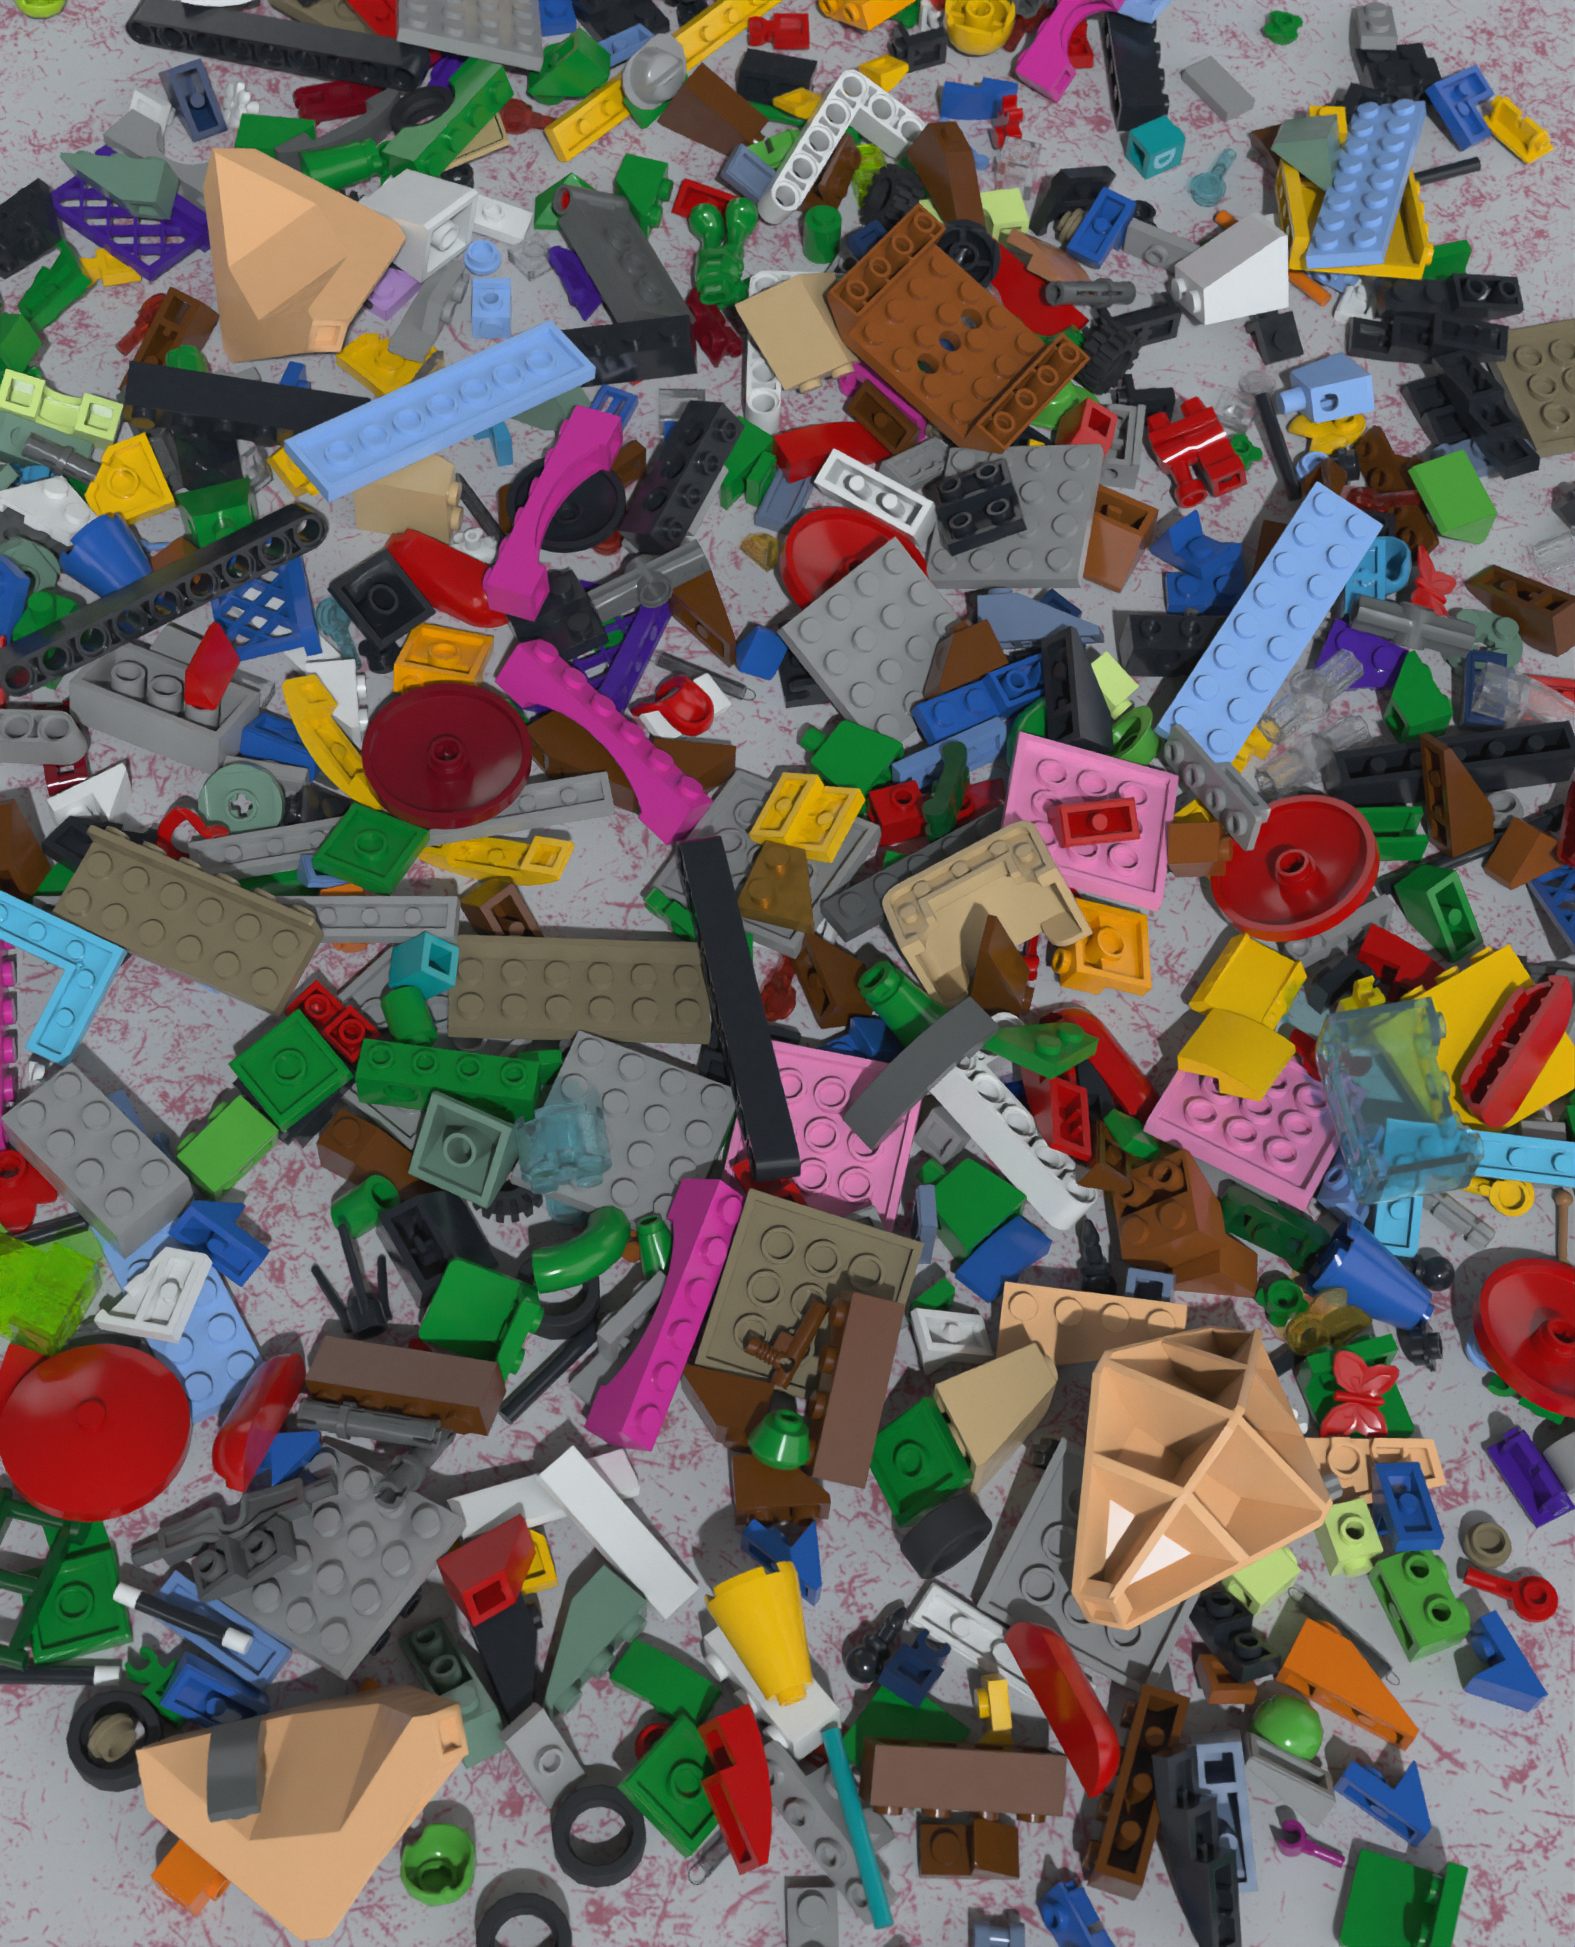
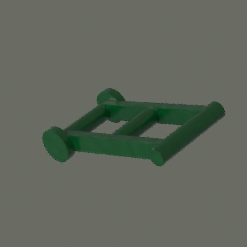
M0 1486V1545L12 1519L61 1530L39 1578L0 1568V1589L31 1596L9 1646L0 1644V1665L25 1670L29 1662L30 1652L24 1650L71 1543L83 1545L91 1530L92 1522L70 1521L51 1516L28 1502L13 1499L12 1489Z

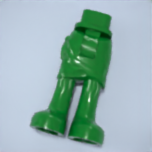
M737 197L729 201L726 205L725 213L726 226L720 211L709 203L695 205L691 210L689 217L691 231L702 241V249L697 251L695 281L697 291L700 292V301L705 305L727 302L730 294L735 291L742 277V271L744 270L743 248L758 223V209L747 198ZM727 227V244L721 246L723 240L725 239Z

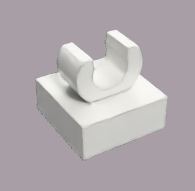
M145 87L134 90L130 110L134 109L160 124L162 136H164L166 125L173 123L176 111L173 107L171 108L172 104Z

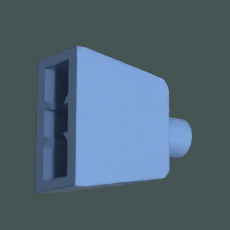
M1342 352L1292 370L1290 373L1291 389L1276 394V404L1281 415L1299 411L1312 423H1322L1375 410L1371 374Z

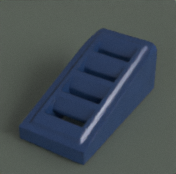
M1471 650L1467 654L1464 662L1458 729L1486 732L1504 728L1507 654ZM1475 662L1496 664V671L1475 669ZM1474 678L1495 680L1494 686L1474 683ZM1474 692L1493 694V700L1474 698ZM1473 706L1491 708L1492 713L1473 712Z

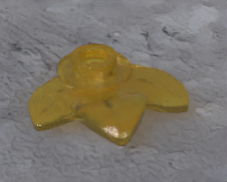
M1331 1288L1318 1294L1312 1300L1306 1312H1302L1290 1320L1285 1330V1340L1293 1352L1303 1356H1307L1314 1349L1326 1345H1332L1334 1349L1347 1346L1346 1342L1373 1322L1372 1318L1358 1306L1346 1304L1347 1290L1345 1288ZM1311 1328L1308 1335L1302 1336L1307 1329Z

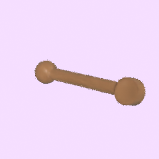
M1560 1191L1555 1197L1556 1204L1559 1206L1558 1260L1556 1262L1572 1267L1571 1263L1567 1260L1568 1207L1572 1204L1573 1197L1568 1191Z

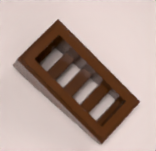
M1324 458L1301 481L1302 500L1305 499L1316 481L1340 496L1347 479V471L1330 458Z

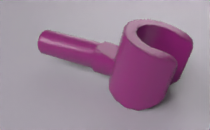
M1295 1820L1283 1822L1282 1829L1297 1835L1300 1839L1295 1844H1289L1284 1840L1277 1839V1847L1283 1855L1296 1857L1301 1853H1305L1339 1868L1343 1866L1345 1856L1306 1838V1831L1301 1823Z

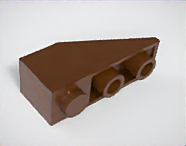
M555 710L527 726L531 740L532 760L549 779L558 780L607 771L614 805L632 813L638 810V799L624 771L615 762L610 752L584 727Z

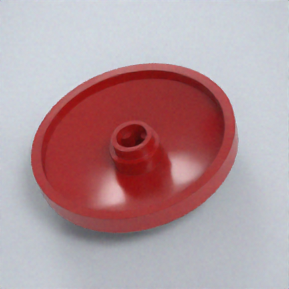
M842 507L818 509L804 515L791 528L780 552V571L784 584L793 600L802 610L894 537L899 540L928 577L927 563L916 546L904 535L863 511Z
M1298 795L1267 804L1271 808L1268 821L1261 824L1253 850L1244 851L1232 837V861H1226L1225 876H1210L1212 894L1225 919L1238 931L1248 933L1250 937L1272 942H1289L1310 938L1340 924L1365 901L1378 876L1380 866L1379 846L1366 818L1356 808L1342 800L1324 795Z
M1525 1258L1508 1262L1494 1270L1476 1294L1472 1308V1323L1479 1347L1495 1372L1518 1394L1548 1411L1575 1418V1268L1560 1262L1539 1258Z
M95 1344L76 1347L42 1362L16 1386L0 1418V1456L7 1476L16 1491L28 1503L40 1511L70 1521L94 1522L114 1519L138 1510L151 1502L171 1484L181 1470L188 1455L192 1437V1420L185 1392L175 1375L163 1363L151 1355L138 1349L115 1344Z

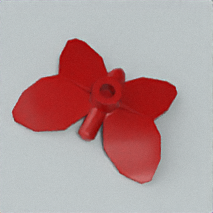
M1420 545L1417 555L1420 576L1414 579V583L1418 587L1413 590L1410 603L1430 608L1436 611L1435 614L1449 617L1444 607V604L1447 602L1444 595L1451 593L1456 586V580L1446 573L1435 571L1428 552L1423 545Z
M1338 1350L1334 1355L1332 1369L1336 1383L1347 1391L1335 1390L1333 1392V1399L1335 1401L1344 1402L1329 1410L1321 1422L1319 1437H1348L1357 1430L1368 1438H1386L1388 1430L1385 1416L1377 1407L1384 1405L1385 1400L1380 1395L1391 1389L1399 1377V1369L1394 1365L1386 1364L1367 1367L1364 1360L1353 1352Z

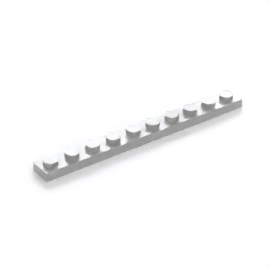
M605 771L525 785L520 795L509 807L487 821L459 829L441 830L425 828L429 830L430 841L425 847L615 815L608 773ZM385 809L378 810L382 813L395 817ZM343 816L189 842L190 860L199 864L205 873L215 877L218 873H223L235 880L298 869L300 855H315Z
M34 896L33 906L51 914L61 896ZM274 896L281 905L289 908L293 904L300 905L316 915L315 920L324 933L320 943H404L424 932L448 943H457L461 904L458 896Z

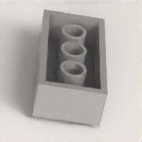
M127 643L84 665L70 680V715L77 723L213 775L223 767L226 755L236 757L240 752L242 729L259 715L260 693L230 682L217 709L208 710L187 705L186 701H184L185 670L188 665L137 645Z
M72 1062L0 1118L8 1140L15 1149L124 1259L129 1257L179 1216L195 1200L189 1178Z

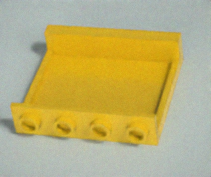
M1281 158L1274 188L1281 230L1288 235V269L1422 279L1425 265H1430L1432 262L1433 243L1428 242L1429 223L1423 219L1424 202L1419 201L1420 182L1415 181L1412 166L1383 264L1307 269L1306 253L1326 192L1308 178L1299 177V171Z
M1510 944L1496 952L1491 945L1469 958L1472 965L1465 970L1460 971L1457 965L1434 978L1438 985L1428 991L1422 985L1413 989L1400 998L1403 1005L1392 1012L1388 1005L1378 1009L1365 1018L1368 1026L1357 1034L1359 1040L1370 1035L1425 1124L1501 1133L1575 1089V1046L1565 1032L1521 1106L1505 1125L1499 1128L1489 1127L1478 1121L1465 1106L1460 1086V1080L1465 1068L1510 996L1521 986L1526 990L1535 985Z

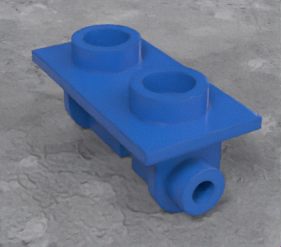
M1075 1880L1065 1884L1062 1881L1057 1883L1036 1902L1042 1914L1044 1925L1052 1933L1059 1947H1114L1105 1929L1092 1935L1088 1931L1087 1927L1096 1924L1100 1919L1086 1894V1890L1084 1887L1078 1888Z

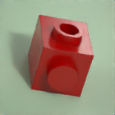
M916 780L868 792L866 816L869 822L880 826L881 837L877 842L879 848L926 836L925 827L928 823L923 819L922 805L929 800V796L921 794Z

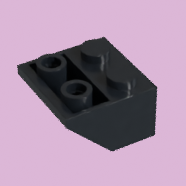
M444 1190L419 1194L379 1214L377 1217L376 1234L419 1309L430 1303L451 1258L461 1257L492 1270L499 1267L498 1261L461 1197Z

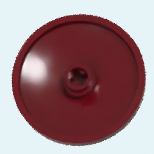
M439 683L419 687L389 702L370 723L362 744L364 777L376 801L389 813L407 823L441 830L477 825L504 811L524 789L532 765L530 735L519 713L503 698L488 690L460 683Z

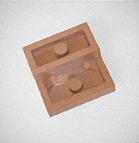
M1012 228L1006 242L1032 254V258L1026 268L1027 270L1050 282L1091 281L1084 269L1066 252L1050 243ZM1088 291L1087 294H1088V295H1095V292H1094V291Z

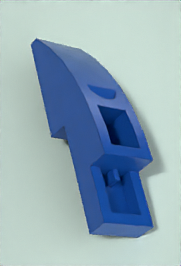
M1042 653L989 672L980 681L917 704L911 713L928 745L933 746L942 740H946L997 716L1003 721L1023 711L1033 701L1044 696Z

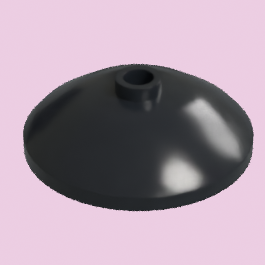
M545 458L525 468L515 478L508 491L507 512L513 528L516 512L520 507H525L529 499L531 483L535 477H540L544 469ZM612 469L610 471L600 470L574 489L563 501L546 530L541 546L542 550L556 553L579 552L599 545L615 533L625 516L626 495L620 478Z

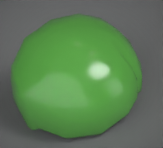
M1285 1693L1265 1698L1258 1705L1247 1728V1732H1251L1310 1763L1321 1747L1324 1734L1319 1713L1303 1699Z
M431 1823L424 1827L422 1836L415 1843L405 1846L401 1860L400 1878L408 1895L429 1907L453 1903L467 1893L474 1882L477 1865L476 1847L467 1831L453 1823Z

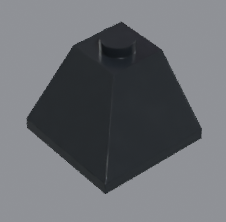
M387 549L378 553L327 588L328 592L377 653L437 613Z

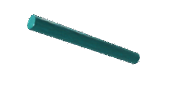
M831 1728L823 1731L821 1736L874 1929H884L892 1926L894 1921L840 1728Z

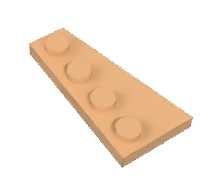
M1005 1282L996 1359L1036 1342L1043 1356L1048 1355L1055 1366L1099 1361L1105 1350L1186 1331L1189 1305Z
M1305 1438L1321 1477L1333 1473L1341 1484L1343 1495L1332 1500V1505L1365 1498L1366 1504L1373 1503L1372 1468L1376 1463L1419 1462L1428 1489L1446 1485L1434 1439Z

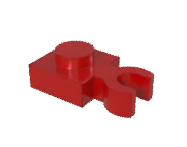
M773 13V20H766L760 16L748 18L749 45L761 46L767 42H774V49H809L808 13Z
M1017 94L1002 96L1001 110H998L996 126L992 127L991 130L993 146L995 149H1000L1005 163L1019 160L1022 132L1019 125L1023 120V109L1017 108Z

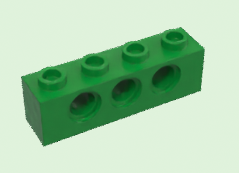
M364 1038L355 1081L358 1099L362 1103L427 1111L432 1092L438 1091L506 1122L534 1125L541 1092V1069L539 1061Z

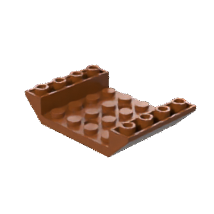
M918 202L827 293L826 297L842 342L958 447L1003 454L1091 358L1063 333L1050 346L1046 345L936 245L947 228ZM961 316L971 318L977 328L972 329L964 325ZM939 339L949 340L954 345L955 351L944 349ZM917 361L928 363L933 370V374L921 371Z

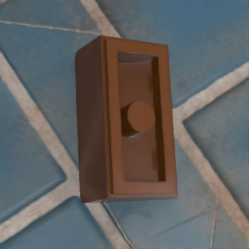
M865 379L846 410L893 456L916 446L921 429L869 379Z
M1096 1119L1090 1125L1092 1157L1087 1162L1076 1158V1184L1087 1188L1128 1193L1132 1189L1131 1154L1122 1150L1104 1122Z

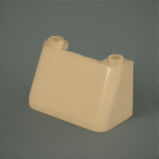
M1029 821L1012 823L889 889L882 901L883 910L903 955L929 996L948 1009L965 1000L971 993L973 982L969 971L976 968L988 914L997 916L1015 947L1042 932L1056 946H1068L1093 934L1040 832Z

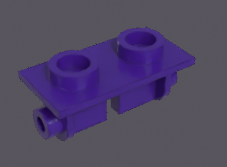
M559 245L553 246L548 251L549 256L547 260L550 266L555 267L570 296V303L577 308L583 321H587L602 304L601 294L592 278L585 272V267L577 253L572 248L568 250Z
M1518 1427L1512 1428L1502 1435L1504 1440L1485 1449L1536 1529L1575 1509V1505L1525 1430L1520 1431Z

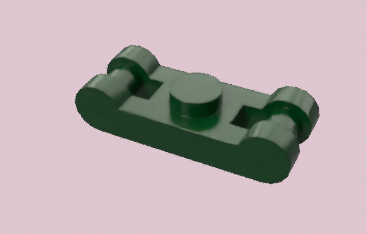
M949 742L942 748V757L945 764L940 780H934L931 799L922 805L923 819L928 823L925 827V833L929 844L954 831L970 783V771L966 765L968 759L967 748L962 742Z
M1230 1186L1221 1197V1209L1226 1234L1236 1235L1287 1260L1288 1265L1296 1272H1309L1317 1261L1316 1254L1323 1253L1331 1242L1330 1234L1323 1227L1244 1188ZM1294 1237V1238L1300 1240L1302 1243L1297 1242V1241H1295V1240H1293V1239H1291V1238Z

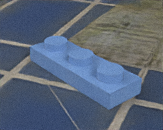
M998 716L893 763V786L916 780L921 794L932 790L934 780H940L945 766L942 748L949 742L958 741L965 744L968 756L966 765L970 772L1006 756V725Z
M176 1570L155 1595L253 1636L249 1651L243 1655L152 1617L261 1694L264 1693L292 1656L290 1649L218 1599L209 1602L199 1600L196 1584Z

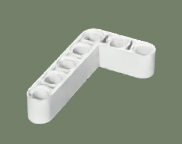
M851 69L844 71L825 91L758 201L760 216L766 222L777 225L783 223L801 205L849 125L890 157L902 160L907 156L906 151L925 128V123L859 71ZM793 170L799 174L800 178L794 174ZM776 198L780 199L784 206L780 205Z
M759 271L750 279L749 298L799 274L820 272ZM834 273L837 282H839L846 275L843 273ZM748 330L745 419L771 436H774L778 432L780 424L781 383Z
M1001 1012L991 1017L1001 1028L1024 1026V1023L1011 1013ZM981 1048L970 1059L966 1056L930 1092L1013 1185L1027 1196L1030 1204L1051 1226L1059 1230L1071 1229L1097 1200V1190L1076 1184V1163L1067 1154L1048 1147L1035 1124L1033 1116L994 1074L1009 1060L984 1048Z

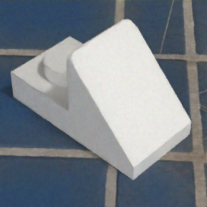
M120 763L47 799L52 821L56 828L69 816L90 820L99 816L102 822L107 821L121 824L132 794L127 769L123 763Z
M915 1308L910 1312L913 1335L924 1375L931 1374L949 1361L983 1364L994 1357L982 1315Z

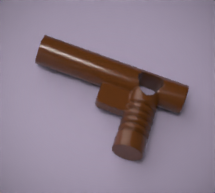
M813 1300L794 1337L786 1332H780L774 1345L770 1347V1344H766L752 1335L744 1352L755 1356L756 1359L759 1358L760 1361L763 1360L764 1363L767 1362L768 1365L775 1368L776 1371L770 1382L787 1390L829 1307ZM791 1358L794 1360V1365L789 1373H786L781 1367L780 1359Z

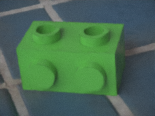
M241 1095L231 1103L224 1101L218 1105L208 1118L210 1124L199 1134L195 1131L191 1132L176 1148L178 1153L176 1156V1166L200 1192L213 1202H219L278 1144L279 1130Z
M1432 1550L1404 1551L1377 1561L1368 1575V1579L1410 1663L1460 1644L1471 1630L1469 1611L1463 1600L1455 1597L1448 1583L1449 1574L1442 1558L1439 1555H1434Z

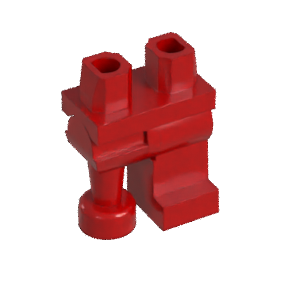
M1198 396L1186 400L1180 405L1184 418L1171 424L1166 412H1159L1147 418L1151 452L1163 474H1171L1178 485L1174 496L1180 508H1192L1203 502L1208 496L1202 481L1192 478L1189 467L1196 463L1199 464L1215 498L1247 484L1245 466L1230 444L1213 407L1207 408ZM1233 475L1227 482H1218Z

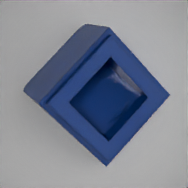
M756 626L736 646L737 668L742 673L771 680L776 674L788 646L778 635L777 631Z

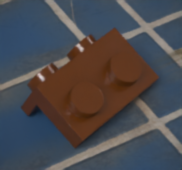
M843 134L801 205L796 209L797 211L807 212L812 207L818 205H827L838 210L842 199L847 195L848 186L856 170L861 165V152L857 148L852 134Z

